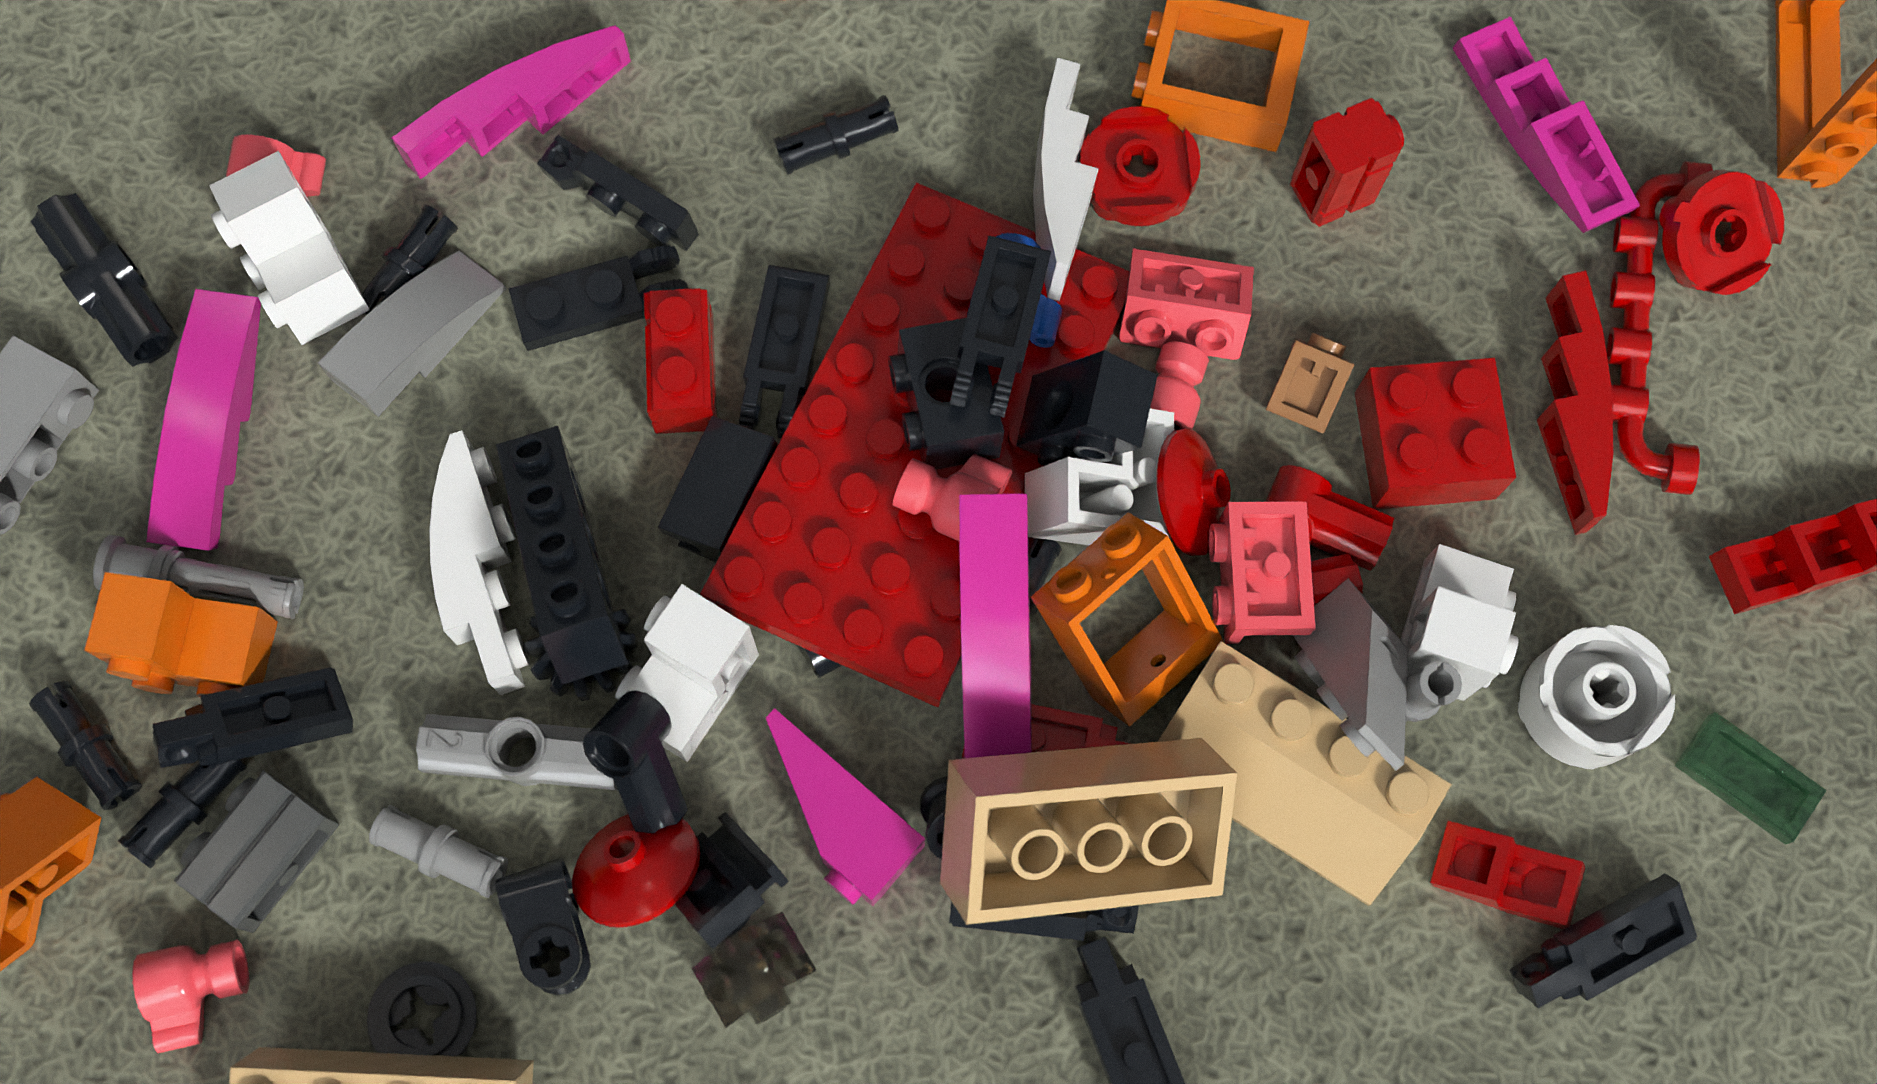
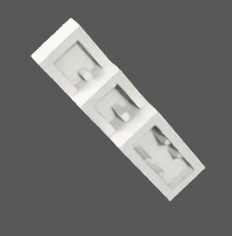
M1057 58L1039 134L1033 189L1036 242L1041 249L1051 251L1044 279L1048 298L1060 301L1099 170L1098 168L1078 163L1089 120V115L1070 110L1081 64Z

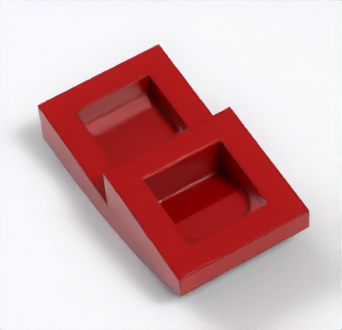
M1448 821L1430 883L1434 887L1504 912L1565 929L1571 925L1586 867L1583 861L1518 845L1513 837Z

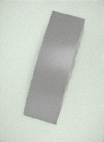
M457 251L405 283L376 306L348 331L318 364L331 381L379 417L418 373L424 378L428 376L505 291L506 286L462 252Z

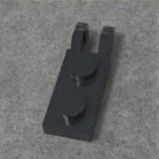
M988 236L958 349L957 358H961L950 404L965 407L966 401L971 397L975 381L973 373L977 362L1001 368L999 380L993 386L989 404L991 406L990 414L1005 417L1015 374H1021L1051 251Z
M663 245L656 246L653 249L648 248L638 251L630 259H628L627 255L509 288L520 333L527 351L645 318L644 293L658 290L689 289L687 282L681 279L666 280L663 283L658 282L648 285L640 293L637 289L635 280L677 268L676 266L680 264V258L675 246Z
M775 265L768 266L743 375L746 387L739 425L755 430L761 417L763 389L784 392L781 409L778 411L776 420L777 437L781 439L801 402V396L805 395L808 388L830 287L829 275Z

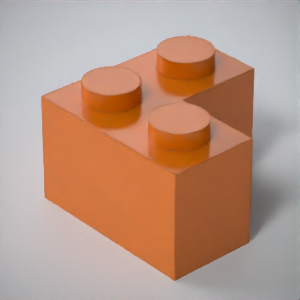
M105 572L84 651L108 664L107 673L132 679L131 686L134 688L159 694H172L174 685L178 684L197 687L196 696L200 697L264 682L278 621L260 607L194 598L172 581Z
M35 777L12 794L4 793L0 795V971L23 955L34 944L43 900L88 867L93 859L101 822V816L38 777Z

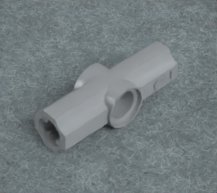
M427 714L423 725L419 727L416 752L418 756V770L423 773L508 780L522 786L541 783L618 791L614 779L599 772L584 753L583 739L591 728L535 724L531 720L522 717H511L502 721ZM523 738H534L536 741V751L533 758L523 766L511 767L509 753L513 745Z

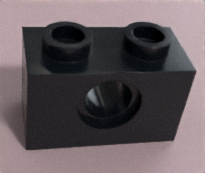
M966 318L900 329L898 353L888 357L895 394L906 393L910 412L902 413V424L909 452L919 450L922 462L935 467L936 470L965 465L967 460L974 454L988 460L997 459L1000 457L1004 437L1001 416L990 414L991 406L989 402L993 385L987 365L976 362L973 373L975 381L971 397L966 401L965 407L953 405L950 402L937 401L929 395L930 392L937 389L953 391L961 358H957Z
M1103 350L1033 375L1016 447L1038 455V463L1042 466L1066 457L1107 462L1111 461L1115 455L1141 449L1157 374Z

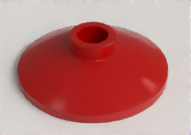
M1188 428L1175 430L1164 440L1158 458L1157 493L1160 510L1167 531L1176 546L1190 556L1205 555L1209 553L1211 523H1218L1224 507L1230 501V483L1224 470L1218 468L1209 446L1196 431Z
M628 814L614 820L593 836L582 850L575 864L572 876V890L578 906L591 920L608 927H630L658 917L680 900L695 878L700 862V846L697 836L683 818L676 825L661 828L654 834L635 831Z

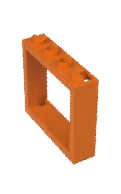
M1775 0L1777 178L1811 181V188H1821L1837 184L1877 144V58L1841 97L1839 9L1846 0Z

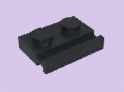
M726 812L718 817L723 825L711 836L707 837L703 831L697 836L700 846L699 867L692 884L680 900L675 903L676 907L712 949L727 936L740 931L748 923L751 915L765 903L760 895L776 882L782 888L789 882L775 863Z

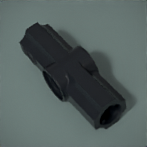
M74 193L67 196L54 195L37 206L38 211L30 222L36 229V233L49 248V252L56 258L64 270L59 273L61 279L84 310L93 319L97 318L123 358L134 367L143 363L151 364L169 353L170 347L178 338L172 329L173 327L144 289L148 284L144 277L136 272L138 270L121 246L114 239H109L85 202Z

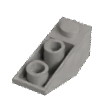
M15 336L10 338L0 352V535L9 531L16 523L21 510L20 503L35 481H41L52 471L57 461V450L70 431L83 425L89 418L94 406L93 398L99 391L75 368Z
M1347 579L1314 606L1316 629L1311 635H1293L1302 648L1294 658L1314 683L1319 686L1316 691L1333 713L1342 721L1349 717L1340 724V727L1365 757H1368L1376 750L1395 770H1398L1404 765L1408 648L1384 617L1357 587Z

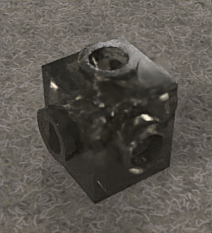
M783 911L750 927L746 924L737 933L727 936L713 949L712 953L691 968L725 1028L750 1015L756 1025L777 1015L792 1004L787 992L817 971Z

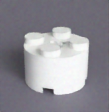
M1615 625L1584 627L1567 634L1531 663L1521 684L1518 714L1534 741L1553 758L1585 769L1607 766L1652 744L1666 730L1675 710V694L1671 696V687L1667 675L1671 671L1661 651L1640 633L1624 626ZM1591 688L1596 690V692L1599 694V696L1596 698V701L1592 697L1593 691Z

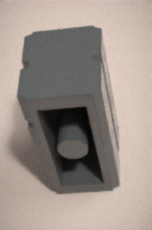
M262 771L256 780L248 778L233 790L225 804V809L229 813L212 834L204 832L189 844L180 860L184 868L174 880L176 884L198 901L204 903L207 908L229 925L251 933L256 931L340 825L286 783L265 771Z

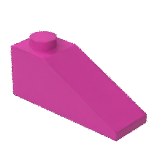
M774 708L766 717V721L821 859L830 869L824 880L850 904L854 905L862 897L873 907L925 847V838Z

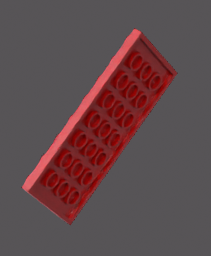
M916 182L700 592V596L739 620L939 708L962 659L960 542L936 531L932 526L929 514L921 512L913 515L893 506L896 489L907 465L913 458L919 461L922 460L919 450L909 452L903 431L902 413L910 412L906 393L895 394L888 357L898 353L900 329L967 318V311L977 281L988 236L996 237L1004 233H1016L1027 236L1036 242V232ZM1078 249L1075 250L1060 301H1056L1062 308V315L1054 345L1044 348L1034 345L1029 340L1021 374H1015L1005 417H1001L1004 437L1000 457L991 459V461L1012 469L1010 479L1002 494H1025V473L1043 467L1038 463V455L1016 447L1032 376L1106 350L1124 311L1130 271ZM1043 283L1041 294L1048 298L1045 283ZM987 365L992 385L994 386L999 380L1001 368ZM937 389L930 392L929 395L937 401L950 402L952 392L946 389ZM964 465L938 469L936 471L938 476L948 478L952 474L957 473Z

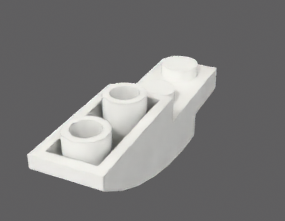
M461 430L449 435L439 464L432 497L430 565L434 593L444 632L456 645L475 639L488 683L500 695L525 687L520 668L530 665L528 654L524 650V642L518 629L515 628L507 631L500 610L510 606L509 596L503 579L498 570L488 572V570L512 562L506 542L515 540L516 536L504 504L493 506L487 486L496 483L497 478L485 447L474 449Z

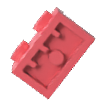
M1133 248L1119 340L1123 343L1161 348L1167 342H1183L1199 348L1207 356L1231 360L1239 359L1251 318L1254 267Z
M1228 502L1218 523H1211L1208 540L1210 561L1220 562L1221 586H1214L1212 616L1215 625H1224L1225 644H1239L1244 636L1311 635L1316 626L1307 502Z

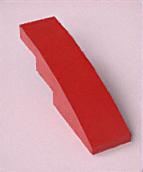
M1586 270L1563 275L1545 298L1558 338L1542 356L1541 360L1555 400L1537 419L1575 535L1588 532L1607 515L1614 454L1613 398L1606 345L1601 320Z
M1877 498L1854 504L1833 515L1788 526L1770 536L1725 547L1711 554L1709 559L1734 615L1877 571Z

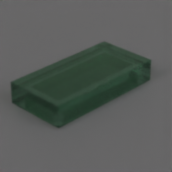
M1716 712L1707 716L1675 764V767L1785 845L1795 841L1827 791Z

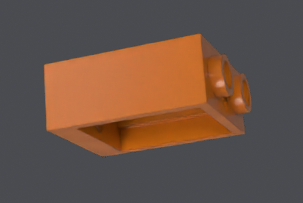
M1167 0L1164 12L1152 10L1144 46L1155 48L1151 64L1139 62L1131 97L1142 99L1141 106L1156 108L1168 114V121L1177 125L1182 131L1185 127L1191 133L1277 152L1287 125L1310 21L1219 0ZM1175 30L1275 52L1263 106L1162 84Z
M1129 512L1105 529L1098 539L1067 566L1058 570L1051 580L1031 596V599L1090 696L1129 727L1217 648L1220 641L1224 642L1168 535ZM1142 569L1164 611L1103 664L1080 623ZM1165 661L1162 665L1155 667L1158 662Z

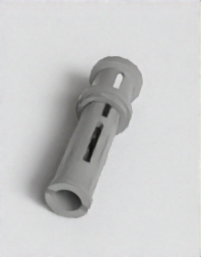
M108 535L103 540L98 549L93 569L94 586L99 591L105 572L172 581L194 598L260 607L266 613L294 619L295 614H298L304 592V583L300 578L275 576L259 571L185 558V554L183 551H179L178 547L163 545L159 550L129 545L124 537Z

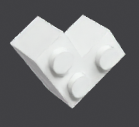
M279 151L209 185L221 209L211 214V217L221 236L231 249L241 244L246 250L247 254L241 256L240 260L257 289L267 288L266 291L258 294V298L276 328L288 324L299 342L304 345L370 310L330 233Z
M1150 408L1141 449L1115 455L1111 461L1107 462L1066 457L1025 473V494L1028 496V537L1091 545L1101 536L1105 529L1129 512L1168 535L1169 539H1172L1167 531L1160 510L1157 493V464L1164 440L1174 431V413Z
M1439 544L1424 560L1401 637V641L1408 648V669H1422L1432 662H1437V667L1442 662L1450 664L1457 670L1461 678V693L1457 699L1462 701L1466 700L1480 688H1487L1492 679L1498 676L1499 673L1506 674L1515 658L1519 641L1517 636L1510 634L1516 612H1513L1516 593L1508 590L1514 569Z
M681 584L672 599L668 596H663L648 615L644 625V629L648 631V634L643 640L652 655L643 668L636 665L627 673L617 689L615 698L619 700L627 691L633 690L645 692L656 698L665 707L672 725L670 733L662 741L663 747L688 762L759 656L749 625Z

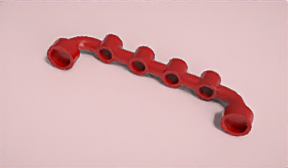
M1690 161L1683 162L1679 173L1660 174L1647 180L1634 194L1640 206L1630 212V217L1620 216L1616 220L1613 235V252L1628 254L1627 272H1614L1610 285L1609 306L1610 308L1624 309L1623 328L1612 327L1610 329L1606 350L1608 364L1621 365L1620 385H1611L1613 422H1618L1617 436L1622 455L1627 463L1641 474L1661 479V489L1663 492L1691 495L1697 483L1700 466L1698 446L1669 443L1664 454L1656 453L1645 443L1643 430L1649 406V390L1646 388V375L1652 350V332L1649 331L1650 308L1655 293V276L1652 275L1653 253L1658 238V220L1655 219V211L1660 200L1678 196L1680 191L1690 181L1704 173L1713 171L1711 163Z

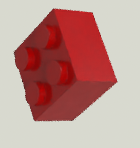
M1495 358L1369 368L1355 391V399L1373 509L1495 500L1516 479Z

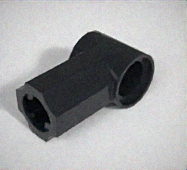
M633 690L627 691L584 736L583 749L590 763L599 772L614 779L635 831L654 834L661 828L676 825L687 813L688 808L662 744V741L668 736L672 727L670 716L665 707L656 698L645 692Z

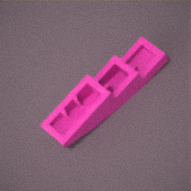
M1511 16L1464 36L1457 41L1452 49L1508 141L1546 192L1582 233L1625 215L1640 206L1584 100L1573 105L1571 104L1547 58L1537 62L1534 61Z
M616 25L555 43L500 67L442 100L394 135L392 140L405 164L422 179L466 142L483 157L526 120L544 135L631 62L624 33Z
M195 289L179 345L164 413L153 479L146 539L148 543L208 551L218 548L224 488L226 485L233 484L236 474L240 422L249 421L251 413L261 302L258 297Z
M960 494V602L965 758L1032 753L1027 494Z

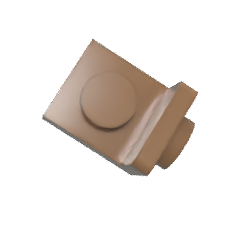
M1313 332L1308 343L1295 338L1288 358L1266 405V410L1324 434L1354 367L1352 361L1342 357L1347 346Z

